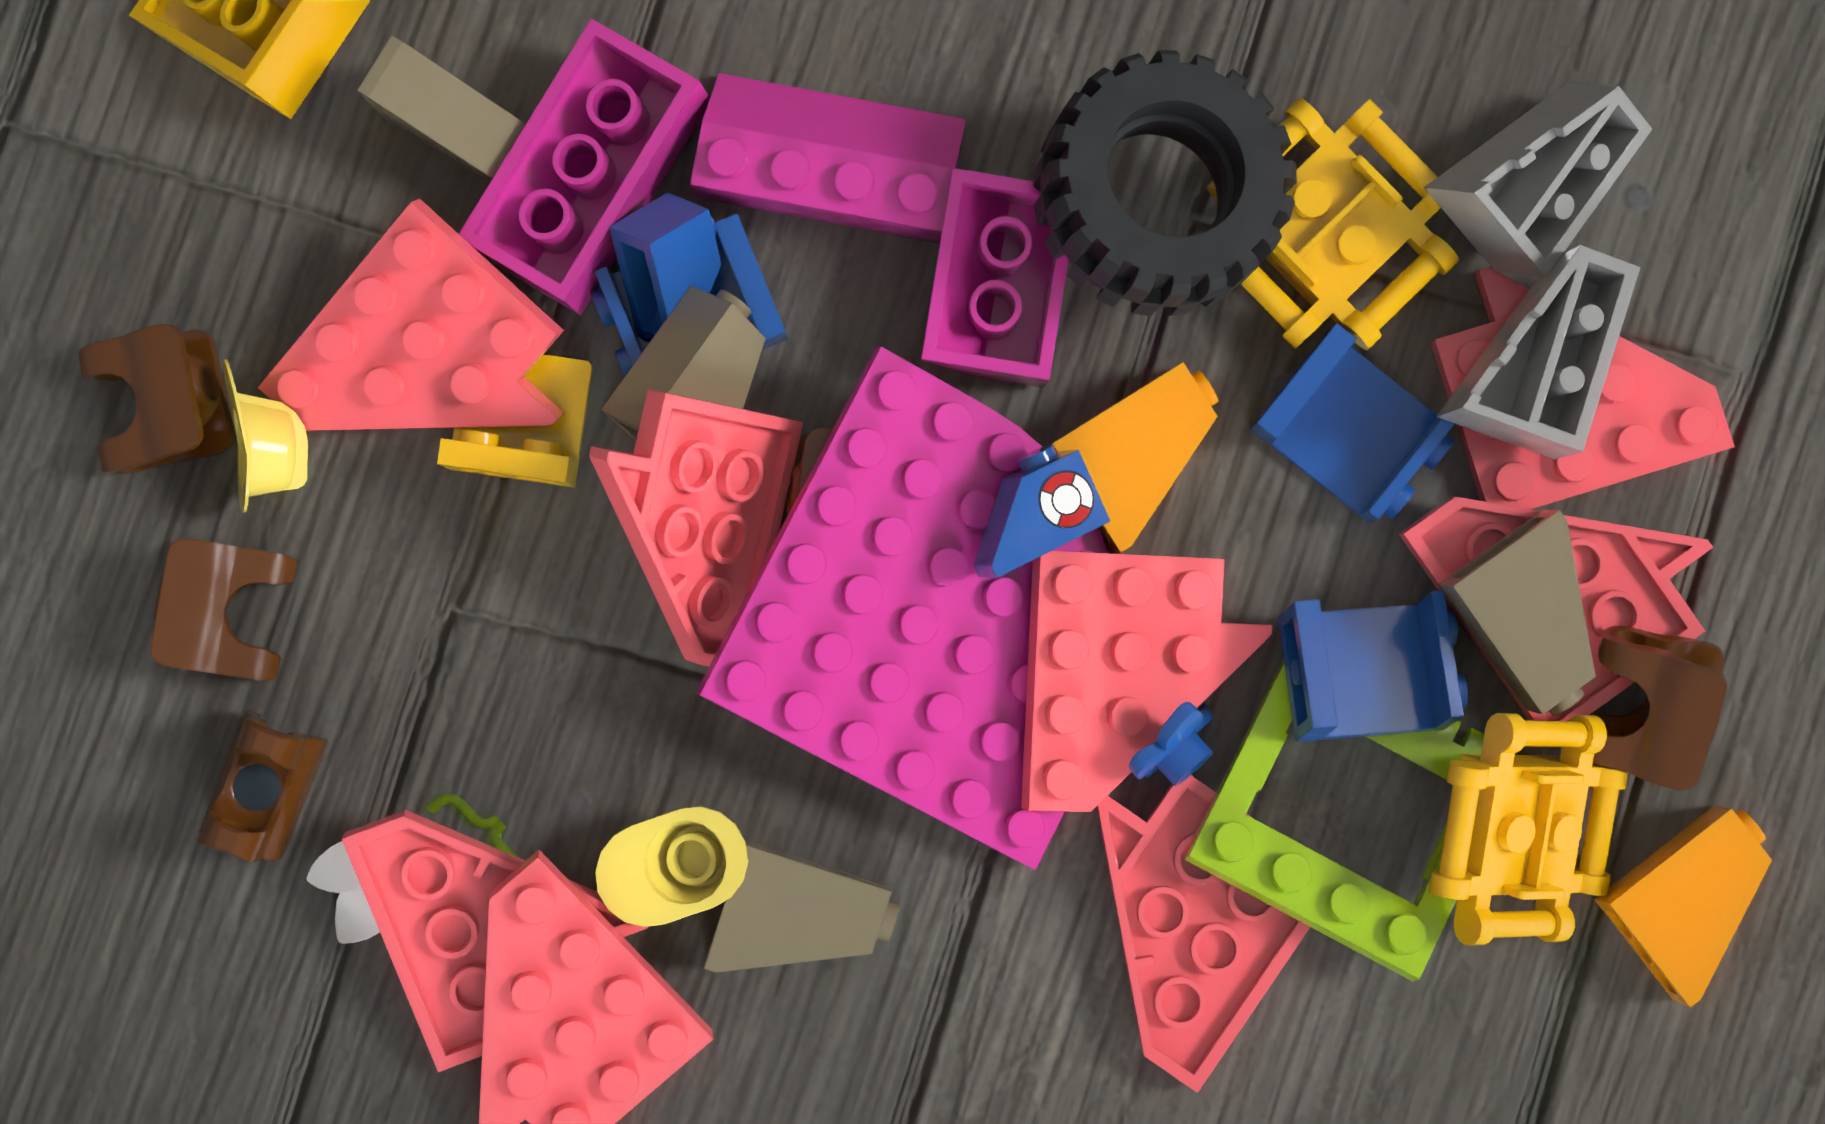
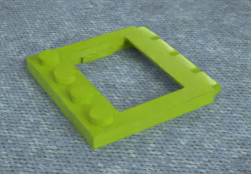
M1283 658L1184 860L1410 981L1419 980L1456 902L1455 899L1439 897L1429 892L1431 873L1433 870H1439L1446 823L1421 874L1420 879L1424 880L1414 903H1411L1246 815L1256 792L1261 791L1288 736L1286 731L1292 721ZM1458 720L1445 730L1365 737L1447 780L1450 761L1461 760L1462 754L1481 755L1484 734L1471 727L1464 735L1460 745L1453 742L1461 724V721Z

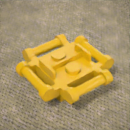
M1297 98L1284 111L1286 119L1280 124L1285 126L1292 144L1282 156L1292 149L1303 137L1316 152L1296 170L1297 183L1286 193L1295 201L1291 218L1280 229L1282 238L1266 259L1312 307L1304 313L1260 267L1249 275L1241 285L1286 330L1282 336L1295 349L1330 317L1335 323H1338L1357 338L1355 341L1357 345L1368 350L1381 338L1382 335L1379 330L1437 273L1446 275L1459 262L1455 251L1424 225L1441 208L1424 189L1425 186L1438 176L1379 118L1383 111L1371 99L1364 103L1334 133L1324 123L1314 107L1304 99ZM1360 136L1423 198L1412 210L1401 201L1403 199L1402 196L1360 154L1356 156L1349 148ZM1212 181L1207 186V189L1217 201L1214 181ZM1407 242L1419 256L1362 312L1356 310L1347 299Z
M1496 713L1487 721L1481 755L1462 754L1461 760L1449 762L1447 782L1453 786L1439 870H1433L1431 873L1429 892L1439 897L1457 900L1454 931L1458 940L1464 945H1485L1493 938L1538 936L1544 942H1564L1573 935L1575 929L1574 915L1568 907L1570 894L1608 895L1611 875L1605 872L1618 793L1619 790L1626 789L1629 773L1593 763L1594 754L1601 751L1607 740V730L1601 718L1596 715H1575L1569 721L1524 720L1518 714ZM1524 746L1562 747L1560 757L1555 755H1515ZM1593 786L1580 865L1575 867L1582 834L1588 787ZM1510 895L1523 900L1536 899L1535 910L1491 912L1489 909L1491 896Z

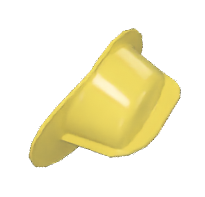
M224 359L225 384L238 443L239 505L241 513H246L249 497L298 489L304 486L307 481L308 440L305 426L297 414L284 403L237 393L230 365L227 359Z
M702 806L682 808L643 821L614 835L601 851L595 871L598 894L607 909L623 922L642 927L667 924L714 908L730 899L744 882L748 866L746 842L735 823L721 812Z

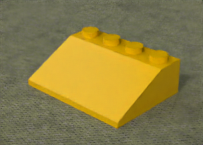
M138 0L129 16L251 96L292 119L371 0Z

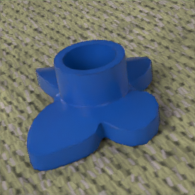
M1191 702L1182 703L1160 729L1157 741L1141 749L1132 757L1128 765L1129 770L1139 780L1144 776L1149 778L1159 769L1175 787L1181 784L1213 754V751L1197 733L1213 719L1214 713L1205 703L1200 704L1197 708Z

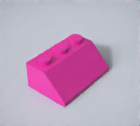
M952 168L921 361L980 378L1044 388L1050 380L1069 259L1065 254L1057 259H1053L1044 243L1050 235L1051 229L1049 224L1044 226L1037 224L1034 204L1041 195V191L1033 187V181Z

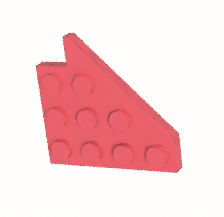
M417 199L407 206L258 388L271 400L282 402L292 409L305 426L306 431L553 425L565 413L534 386L525 375L564 330L421 199Z
M1489 267L1480 269L1474 274L1490 323L1430 342L1448 400L1529 290L1524 285ZM1620 336L1583 452L1551 459L1456 424L1480 501L1526 509H1534L1735 447L1716 386Z
M648 389L634 453L630 454L591 446L589 457L684 659L702 666H710L779 533L791 481V471L794 467L804 422Z
M1449 497L1398 534L1437 590L1441 591L1442 589L1438 585L1441 581L1539 511L1461 497ZM1564 515L1568 522L1596 677L1581 687L1584 696L1577 703L1556 715H1551L1549 711L1542 715L1525 710L1446 595L1445 601L1528 720L1569 721L1575 715H1590L1634 683V681L1612 673L1599 662L1598 648L1605 629L1622 625L1661 635L1692 639L1705 632V629L1672 584L1670 578L1712 549L1713 546L1709 540Z
M1050 551L1033 560L1022 809L1028 811L1091 812L1131 773L1128 765L1132 757L1141 749L1157 741L1160 729L1182 703L1191 702L1197 708L1272 635V625L1221 623L1224 559Z
M1189 776L1176 787L1171 783L1146 821L1109 796L1105 797L1097 805V811L1142 1053L1150 1061L1198 1093L1300 944L1310 926L1184 860L1216 795L1215 791L1193 776Z
M408 810L345 832L342 837L343 844L437 1071L440 1072L481 1057L490 891L524 863L525 860ZM569 880L623 937L648 928L623 922L607 909L597 891Z
M537 850L490 891L479 1124H520L525 1119L530 1124H615L713 1040V1030L540 850Z

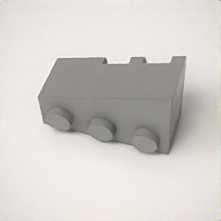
M1566 83L1425 186L1424 189L1495 271L1547 277L1649 135L1652 128L1619 86Z
M1582 245L1564 252L1547 277H1538L1436 417L1551 459L1583 452L1640 267Z

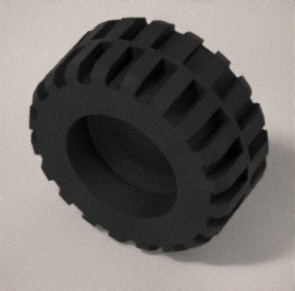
M1157 50L1148 64L1145 63L1144 56L1137 53L1121 58L1113 71L1103 67L1087 79L1080 92H1074L1040 149L1043 155L1035 167L1033 187L1041 191V195L1034 204L1037 224L1042 226L1049 224L1051 233L1044 243L1053 259H1057L1064 254L1073 264L1066 275L1079 288L1088 279L1101 288L1096 299L1111 307H1114L1121 298L1132 301V314L1152 316L1159 307H1165L1169 316L1187 314L1199 303L1208 307L1223 299L1234 287L1237 288L1273 252L1282 238L1280 229L1291 218L1295 201L1286 193L1297 183L1296 163L1292 160H1283L1282 156L1292 145L1286 128L1283 125L1273 128L1268 117L1275 108L1264 94H1260L1256 99H1253L1243 89V86L1248 81L1247 78L1234 69L1226 77L1213 71L1214 59L1196 54L1188 64L1180 62L1178 51ZM1138 135H1158L1173 139L1192 150L1205 164L1215 184L1218 202L1217 215L1211 226L1197 235L1176 237L1151 231L1131 218L1117 201L1108 177V157L1119 141Z

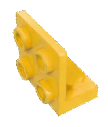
M543 354L525 377L565 414L553 425L454 427L452 440L443 438L440 440L437 464L449 470L575 488L593 372L592 364L586 360Z

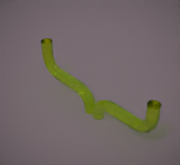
M451 793L441 795L427 807L430 812L435 814L444 804L453 803L477 827L490 828L495 826L492 832V840L495 847L518 857L503 842L501 835L506 826L496 815L493 814L490 818L483 819L462 798Z

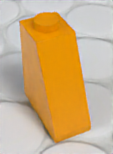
M1184 362L1052 443L1056 452L1079 450L1110 518V522L1100 526L1099 529L1115 554H1120L1133 545L1218 417L1211 407L1218 403L1217 395L1211 384L1200 370L1191 374Z
M1711 807L1609 887L1608 895L1598 896L1594 899L1672 1000L1690 1008L1701 1000L1772 862V859L1760 845L1766 840L1764 833L1757 823L1743 810L1735 813L1731 808Z

